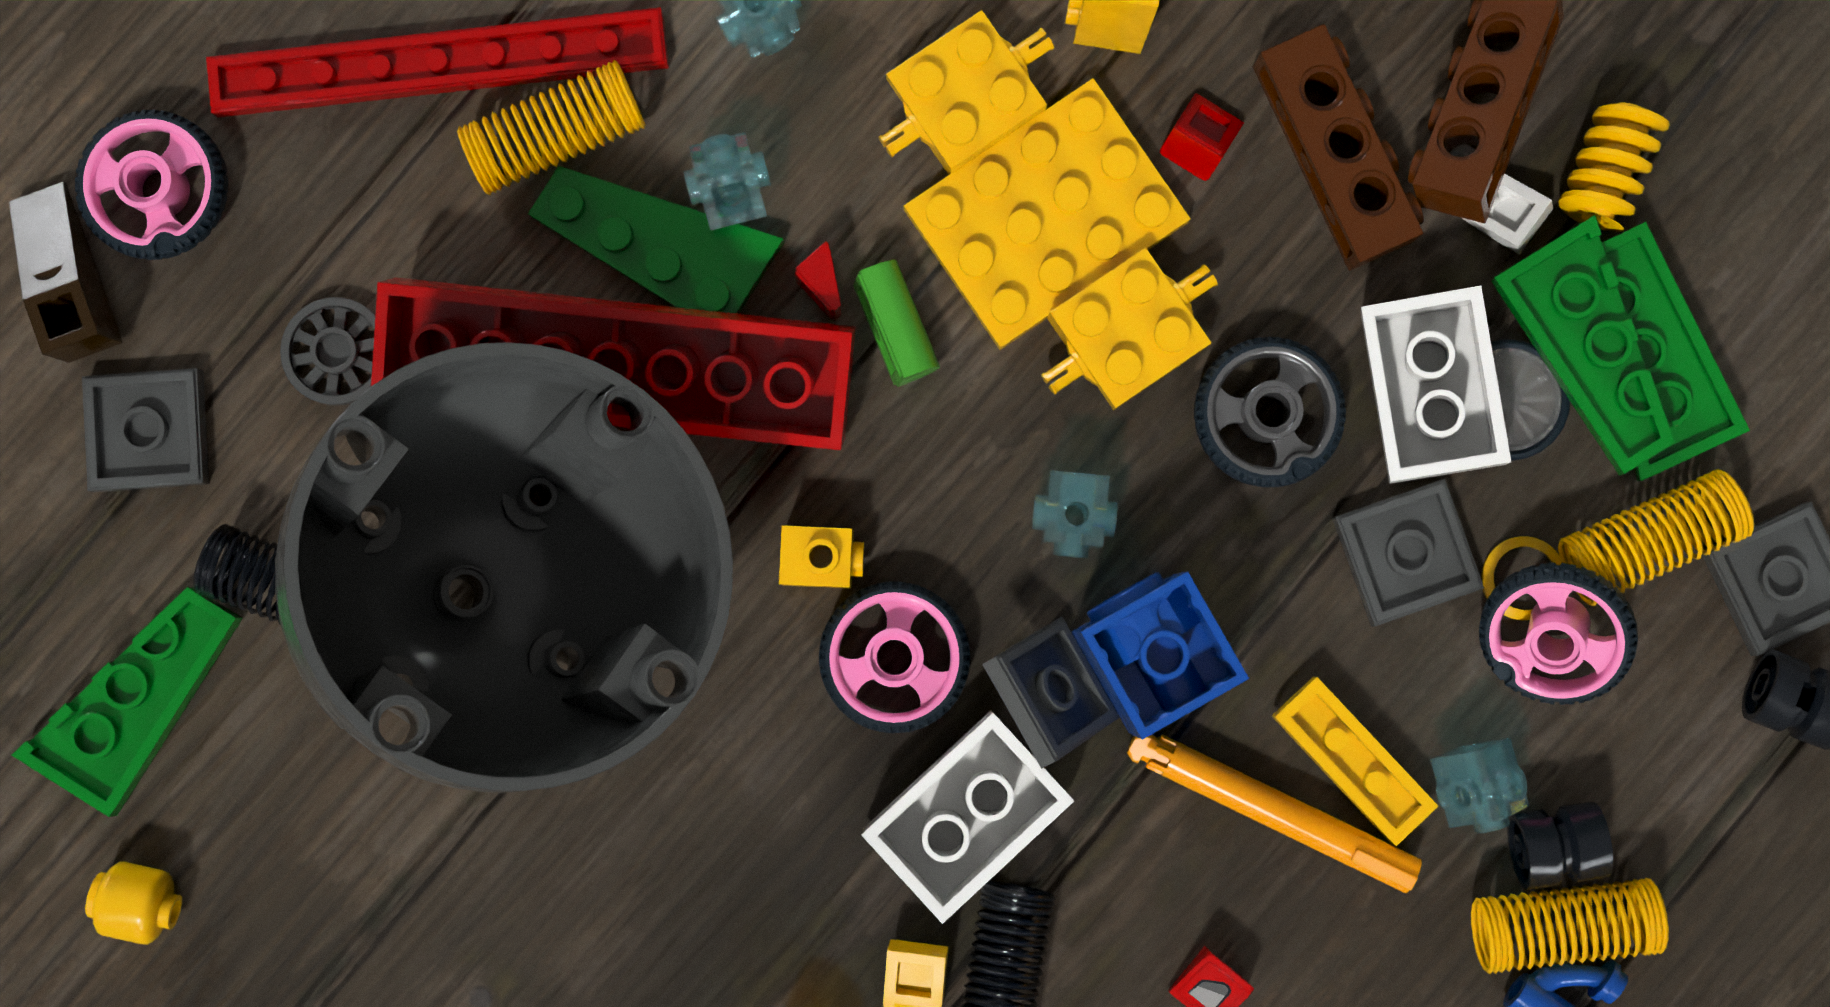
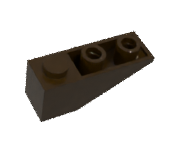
M60 182L9 201L22 299L42 355L70 363L123 343L67 184Z

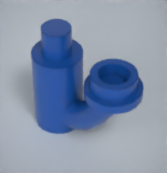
M1614 960L1607 961L1601 967L1578 964L1545 966L1535 970L1530 975L1528 973L1520 975L1507 991L1503 1006L1575 1007L1555 993V990L1558 988L1569 986H1589L1587 994L1595 1001L1602 1000L1607 1004H1611L1624 991L1628 982V975L1621 971V965Z

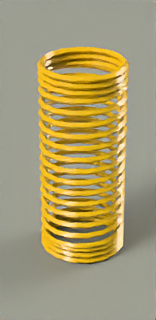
M613 60L612 63L603 64L602 68H596V73L611 111L592 72L587 71L586 73L602 116L583 77L577 76V81L593 121L573 81L570 79L567 81L586 130L563 84H558V89L569 112L577 136L554 89L549 87L548 92L558 112L568 141L551 110L545 94L541 91L539 92V98L549 117L559 146L542 115L535 97L530 95L529 101L540 122L550 151L536 127L524 100L520 101L521 109L533 132L541 156L527 132L516 105L511 103V112L525 139L532 161L518 137L507 110L501 109V115L517 147L523 166L512 149L497 113L492 112L491 118L508 152L514 171L503 154L488 118L482 117L481 121L500 159L505 176L494 159L479 123L473 120L468 125L459 126L457 133L461 146L483 191L491 196L492 192L501 191L503 184L510 187L512 180L519 183L521 175L529 179L530 170L538 175L540 167L548 171L549 162L557 167L559 159L562 162H567L568 154L576 159L577 149L585 155L587 151L586 144L595 151L597 146L596 140L601 146H605V135L609 141L614 143V130L620 138L624 137L623 125L630 134H634L635 130L639 131L640 128L645 129L646 124L618 61Z
M1715 469L1703 476L1697 477L1695 481L1691 480L1686 485L1677 486V489L1668 490L1667 494L1662 493L1658 495V498L1653 497L1648 502H1641L1639 507L1632 506L1629 511L1623 510L1620 515L1614 514L1610 519H1603L1601 524L1598 522L1594 523L1591 528H1583L1582 532L1576 531L1560 538L1558 544L1559 557L1562 563L1576 565V568L1581 569V567L1596 572L1595 575L1603 576L1613 583V587H1617L1621 593H1625L1626 588L1634 589L1635 583L1643 585L1645 579L1651 581L1654 579V575L1658 577L1663 576L1664 571L1672 572L1673 567L1681 568L1683 563L1690 564L1692 559H1701L1702 554L1710 555L1712 550L1719 551L1721 546H1730V542L1736 543L1751 537L1754 530V517L1750 504L1736 480L1729 473L1721 469ZM1698 488L1701 490V496L1698 493ZM1689 493L1693 495L1695 504L1689 498ZM1680 497L1684 500L1686 509L1680 503ZM1720 497H1721V499L1723 500V502L1725 503V505H1726V507H1727V509H1728V511H1729V513H1730V515H1731V518H1730V516L1728 515V513L1726 512V510H1725V508H1724V506H1723V504H1722V502H1721V500H1720ZM1670 501L1675 505L1676 513L1670 507ZM1661 506L1665 509L1667 518L1661 512ZM1703 509H1704V511L1706 512V514H1707V516H1708V518H1709V520H1710V522H1711V524H1712V527L1710 526L1709 522L1707 521L1706 516H1705V514H1704V512H1703ZM1652 511L1656 514L1658 523L1652 517ZM1642 515L1647 519L1649 529L1643 522ZM1695 516H1696L1698 522L1700 523V525H1701V527H1702V530L1700 529V527H1699V525H1698V523H1697V521H1696V519H1695ZM1633 519L1638 524L1640 534L1637 531V529L1633 526ZM1686 521H1687V523H1688V525H1689V527H1690V529H1691L1693 535L1691 534V532H1690V530H1689V528H1688V526H1687V524H1686ZM1623 523L1628 527L1631 539L1625 532ZM1614 528L1619 532L1622 544L1616 537ZM1605 533L1610 537L1613 549L1606 541ZM1721 534L1726 538V541H1722ZM1711 537H1712L1713 540L1717 543L1716 546H1714V545L1712 544V539H1711ZM1596 538L1601 542L1604 554L1597 546ZM1702 542L1707 546V550L1703 549ZM1692 545L1698 551L1697 554L1693 553ZM1683 550H1684V551L1686 552V554L1688 555V558H1685V557H1684V555H1683ZM1673 553L1678 558V562L1674 561ZM1663 557L1669 563V567L1664 565ZM1653 560L1659 566V571L1655 569ZM1644 565L1650 571V575L1645 573ZM1634 568L1639 573L1640 579L1636 578ZM1623 570L1630 578L1631 584L1626 581ZM1614 575L1620 581L1621 588L1616 585ZM1576 592L1588 605H1597L1594 600Z
M1649 878L1633 879L1632 882L1625 880L1623 883L1615 881L1612 885L1605 882L1602 886L1595 883L1591 887L1583 885L1581 888L1573 886L1570 890L1565 887L1560 891L1553 888L1550 892L1542 889L1539 894L1531 891L1529 895L1521 892L1519 896L1511 893L1508 898L1504 895H1500L1497 899L1493 896L1482 897L1481 899L1476 898L1471 908V927L1475 950L1479 963L1488 974L1492 972L1496 974L1498 971L1503 973L1504 970L1510 972L1513 966L1520 971L1523 966L1531 970L1534 964L1542 968L1544 963L1550 967L1555 962L1562 966L1565 961L1573 965L1576 959L1583 964L1586 959L1594 962L1597 957L1604 961L1607 956L1613 960L1618 955L1625 959L1628 954L1636 957L1639 952L1644 956L1656 955L1657 953L1662 954L1667 948L1669 940V926L1664 900L1655 882ZM1623 893L1627 900V914L1623 904ZM1554 894L1557 895L1556 901L1553 898ZM1543 895L1546 896V902L1542 898ZM1613 895L1617 902V917L1612 904ZM1602 896L1606 902L1607 920L1602 907ZM1532 897L1536 898L1535 903L1533 902ZM1522 898L1526 899L1525 906L1521 901ZM1592 898L1596 905L1597 925L1592 910ZM1512 899L1515 900V905H1514V906H1513V904L1511 903V900H1512ZM1502 900L1505 902L1504 909L1501 905ZM1571 901L1576 913V925L1582 947V958L1578 952L1577 934L1571 913ZM1582 901L1586 907L1587 928L1590 942L1593 948L1592 956L1588 950V935L1585 920L1581 910ZM1561 903L1565 910L1566 929L1572 950L1571 958L1567 952V939L1561 916ZM1540 906L1545 917L1547 940L1551 951L1550 960L1546 953L1545 937L1540 920ZM1551 906L1555 913L1556 931L1558 942L1561 949V960L1557 954L1556 938L1553 923L1550 916ZM1530 909L1533 913L1535 920V932L1538 947L1540 950V962L1535 952L1534 936L1532 926L1530 923ZM1509 911L1514 923L1516 943L1519 951V963L1517 962L1514 954L1513 940L1509 925ZM1520 911L1523 916L1525 925L1527 946L1530 954L1529 962L1526 958L1524 950V941L1519 920ZM1598 931H1599V936H1600V939H1601L1602 946H1603V948H1604V949H1603V955L1601 954V952H1600V950H1599ZM1630 932L1635 945V951L1631 948ZM1609 933L1614 946L1613 954L1610 950ZM1620 935L1625 947L1624 953L1620 948Z

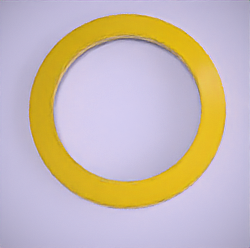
M1529 536L1513 537L1499 543L1487 555L1481 571V580L1484 586L1483 592L1486 599L1496 588L1494 572L1497 563L1508 551L1518 547L1534 548L1545 554L1551 563L1561 565L1562 561L1559 554L1548 543ZM1509 606L1504 616L1514 620L1527 621L1530 620L1533 609L1521 610Z

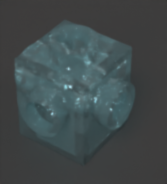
M715 0L723 12L715 19L732 48L742 43L751 59L761 52L765 56H770L781 51L794 40L793 33L800 29L797 13L795 12V10L802 7L800 0Z
M745 132L735 135H714L707 138L703 143L689 146L694 169L683 171L692 205L703 203L710 230L767 216L760 190L761 187L771 185L762 151L751 154Z
M1054 470L1047 474L1046 495L1035 494L1032 529L1042 530L1041 543L1054 544L1053 555L1088 558L1089 548L1099 549L1103 547L1104 536L1114 537L1117 521V502L1107 501L1110 476ZM1074 506L1081 510L1083 514L1081 525L1076 526L1068 522L1065 516L1067 507Z
M1510 738L1460 746L1430 759L1437 782V798L1445 811L1449 828L1473 825L1475 833L1499 830L1510 825L1508 816L1529 807L1526 795V777L1518 766Z

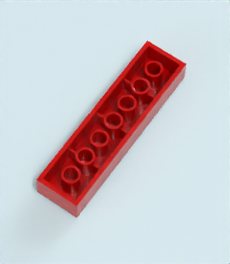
M395 277L377 283L371 386L397 369L423 357L448 349L480 343L512 342L534 344L571 352L593 360L621 374L664 407L684 429L686 434L841 450L846 434L856 326ZM609 404L607 416L610 423L616 427L630 428L631 419L624 407L618 404Z

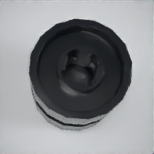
M1774 649L1766 652L1757 662L1746 684L1742 698L1743 717L1777 732L1788 728L1790 736L1824 750L1830 749V671L1821 667L1811 671L1809 664L1803 660Z
M1585 802L1560 806L1555 817L1548 816L1543 809L1512 813L1508 817L1507 836L1510 857L1517 879L1523 889L1530 890L1557 886L1562 882L1566 874L1576 883L1609 878L1612 874L1613 848L1606 819L1597 803Z

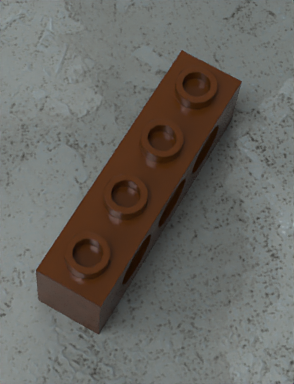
M1562 0L1473 1L1468 18V29L1471 30L1465 47L1458 46L1453 53L1448 70V79L1452 81L1445 99L1440 97L1436 99L1429 117L1428 130L1432 134L1426 150L1418 149L1410 165L1408 182L1413 184L1420 207L1486 224L1563 21ZM1503 41H1510L1516 44L1512 49L1505 52L1490 50L1495 44ZM1490 92L1497 95L1486 104L1470 102L1479 93ZM1467 143L1477 146L1473 153L1464 157L1450 154L1456 146Z
M1322 24L1262 51L1252 67L1349 272L1411 244L1424 234L1420 226L1424 222L1421 207L1411 192L1404 193L1395 174L1399 171L1396 154L1389 142L1386 140L1380 141L1371 123L1374 120L1372 104L1362 88L1355 89L1346 69L1350 67V61L1342 41L1337 36L1331 38L1325 24ZM1310 83L1324 86L1330 94V105L1317 106L1312 104L1306 98L1304 86ZM1335 134L1348 137L1355 148L1354 157L1344 159L1336 156L1329 146V137ZM1367 186L1373 189L1379 198L1378 210L1366 211L1359 207L1354 199L1355 187Z

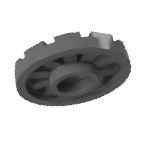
M340 297L323 298L299 310L288 323L280 348L283 370L294 388L313 401L334 406L351 404L371 387L372 361L359 356V354L373 351L374 338L357 340L369 327H373L375 330L376 314L356 301ZM334 309L335 311L333 327L329 326L324 317L325 310ZM352 311L358 312V320L347 331L349 313ZM306 320H311L318 331L315 336L304 332L302 325ZM298 342L310 346V352L295 354L292 350L294 344ZM315 364V367L305 378L299 376L298 370L301 366ZM354 366L371 373L370 379L365 384L361 382L353 368ZM328 373L326 391L319 394L316 392V385ZM342 374L351 388L350 393L345 395L340 394Z

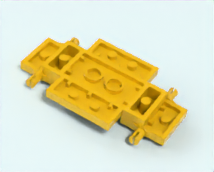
M981 10L886 74V80L903 103L906 120L878 138L883 147H886V151L891 157L920 138L922 142L930 147L947 172V177L903 205V209L998 349H1003L1048 319L1066 345L1069 357L1053 368L1041 374L1044 382L1047 384L1062 373H1067L1050 384L1048 388L1056 395L1058 391L1083 375L1086 380L1098 387L1109 405L1115 410L1212 343L1194 318L1190 302L1213 286H1217V280L1214 275H1211L1197 286H1193V284L1211 272L1203 264L1199 269L1176 283L1163 273L1149 253V249L1188 224L1191 218L1095 79L1092 78L1046 109L1047 103L1031 82L1027 65L1049 50L1054 49L1050 37L1046 38L1047 33L1042 28H1039L1037 32L1013 47L1010 42L998 34L985 13Z

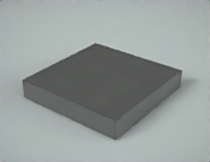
M194 368L82 376L88 491L106 492L209 484L203 370Z
M1445 479L1332 518L1371 627L1484 589Z
M1812 502L1802 503L1755 525L1751 537L1736 543L1730 542V546H1721L1719 551L1712 550L1710 555L1702 554L1751 656H1759L1830 622V539Z
M1062 617L1045 625L982 664L1041 769L1058 761L1119 718Z

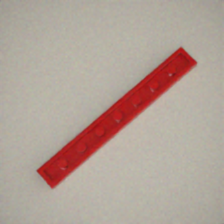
M661 7L206 57L211 113L217 118L577 79L578 75L586 78L587 71L592 72L595 77L598 76L596 73L597 67L602 68L603 64L607 65L608 62L612 63L613 60L618 61L623 73L669 68L664 15Z

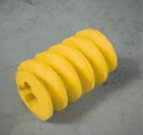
M1620 102L1599 106L1594 111L1592 121L1596 127L1590 128L1585 133L1584 144L1587 148L1580 150L1575 158L1579 169L1573 170L1567 178V186L1571 191L1564 192L1558 200L1561 210L1574 221L1582 223L1595 215L1600 230L1609 232H1624V227L1614 220L1615 215L1632 216L1635 214V206L1624 200L1623 195L1643 194L1645 189L1643 184L1631 177L1632 173L1648 174L1653 169L1652 163L1639 156L1641 152L1656 153L1660 151L1662 146L1657 139L1648 135L1649 130L1664 132L1670 126L1666 118L1651 110L1635 104Z

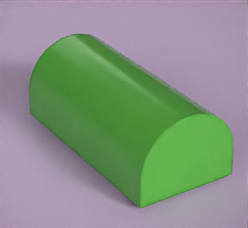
M897 260L884 261L860 270L853 287L893 385L900 387L938 370L940 364Z

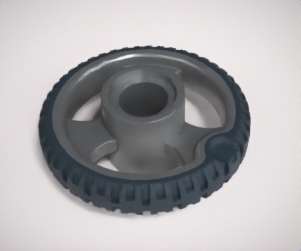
M1260 337L1231 347L1210 365L1196 393L1194 403L1195 428L1199 441L1211 461L1230 477L1242 483L1258 487L1287 486L1304 480L1317 472L1335 452L1344 431L1346 420L1345 398L1336 374L1332 371L1330 365L1321 356L1316 354L1314 350L1290 339ZM1260 358H1277L1279 368L1277 378L1260 383L1246 393L1243 398L1230 396L1221 388L1227 376L1240 365ZM1309 383H1315L1318 387L1324 406L1323 426L1314 446L1302 442L1295 433V430L1301 423L1304 411L1303 402L1298 391ZM1269 397L1281 405L1283 420L1278 427L1265 426L1257 418L1256 405L1260 398ZM1236 423L1249 439L1258 443H1271L1275 452L1273 467L1258 466L1241 459L1228 448L1219 431L1226 425Z

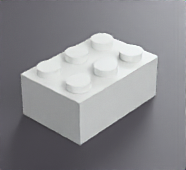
M1475 286L1362 306L1361 319L1389 484L1511 463L1482 287Z
M990 710L863 828L861 835L943 924L1067 809L1074 800L1045 768L1041 769L1036 758Z

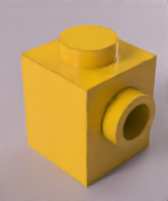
M782 526L779 585L851 588L852 576L863 577L864 542H853L854 530L850 528Z

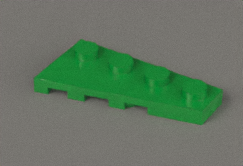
M562 166L557 167L528 213L534 220L671 306L678 308L739 314L785 243L783 238Z
M1594 215L1497 275L1491 282L1618 475L1621 476L1673 445L1675 441L1651 372L1646 370L1637 344L1639 338L1632 318L1628 319L1617 288L1620 284L1612 262H1608L1600 239L1602 233Z
M1646 222L1602 242L1608 262H1612L1620 284L1617 288L1628 319L1632 318L1639 341H1637L1643 362L1646 370L1651 372L1675 441L1673 445L1634 468L1637 481H1643L1750 431Z
M187 587L132 639L133 643L113 662H108L91 678L93 681L70 703H65L48 719L49 723L33 739L25 741L11 756L108 817L117 816L243 618L214 599L197 594L194 587Z

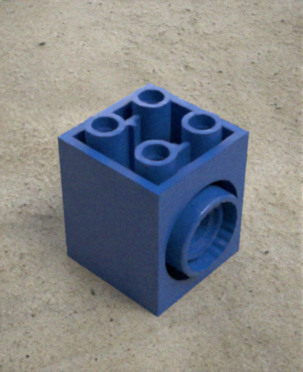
M1188 571L1172 574L1165 579L1162 578L1159 572H1156L1090 609L1087 612L1090 621L1071 631L1128 733L1142 740L1249 679Z

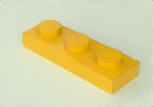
M1313 676L1272 715L1274 720L1392 845L1397 846L1438 807L1434 800L1318 677Z

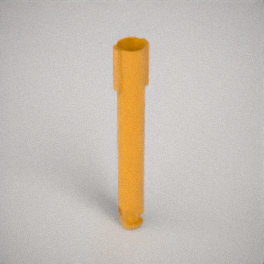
M1152 734L1143 740L1133 736L1126 753L1132 762L1138 764L1142 760L1147 763L1146 768L1403 893L1411 891L1418 880L1422 865L1420 858L1165 735L1156 737Z

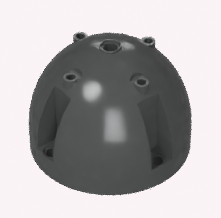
M512 342L480 343L452 348L423 357L386 376L351 403L320 439L306 460L292 488L280 525L275 557V593L283 634L289 653L304 684L322 710L340 729H345L348 734L369 751L394 765L399 770L429 782L478 792H519L553 788L581 781L611 769L634 756L658 738L679 717L693 699L710 671L721 645L727 624L733 582L730 531L716 484L700 452L684 429L667 410L627 378L593 360L560 349ZM609 404H618L629 413L631 419L629 431L616 429L610 423L607 416ZM343 435L346 436L352 451L361 463L360 465H349L339 459L334 449L335 438ZM530 490H534L541 495V506H537L530 501ZM362 512L375 514L379 521L377 529H370L363 524L361 519ZM453 580H463L472 587L474 602L470 609H461L451 602L449 586ZM558 651L564 652L569 659V665L566 670L560 668L557 664L556 655ZM655 667L670 669L673 672L675 687L668 697L659 694L653 685L652 676ZM386 709L410 724V730L406 739L400 745L387 742L379 731V719Z

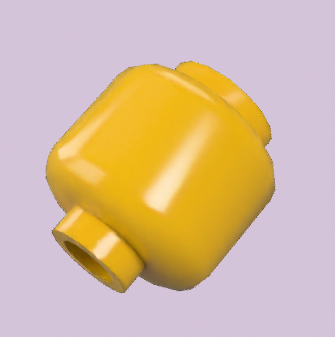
M118 862L110 867L107 872H100L94 878L87 895L85 912L87 917L93 918V925L98 934L148 945L160 936L164 928L171 930L176 925L181 912L182 896L174 894V881L170 873L129 862Z

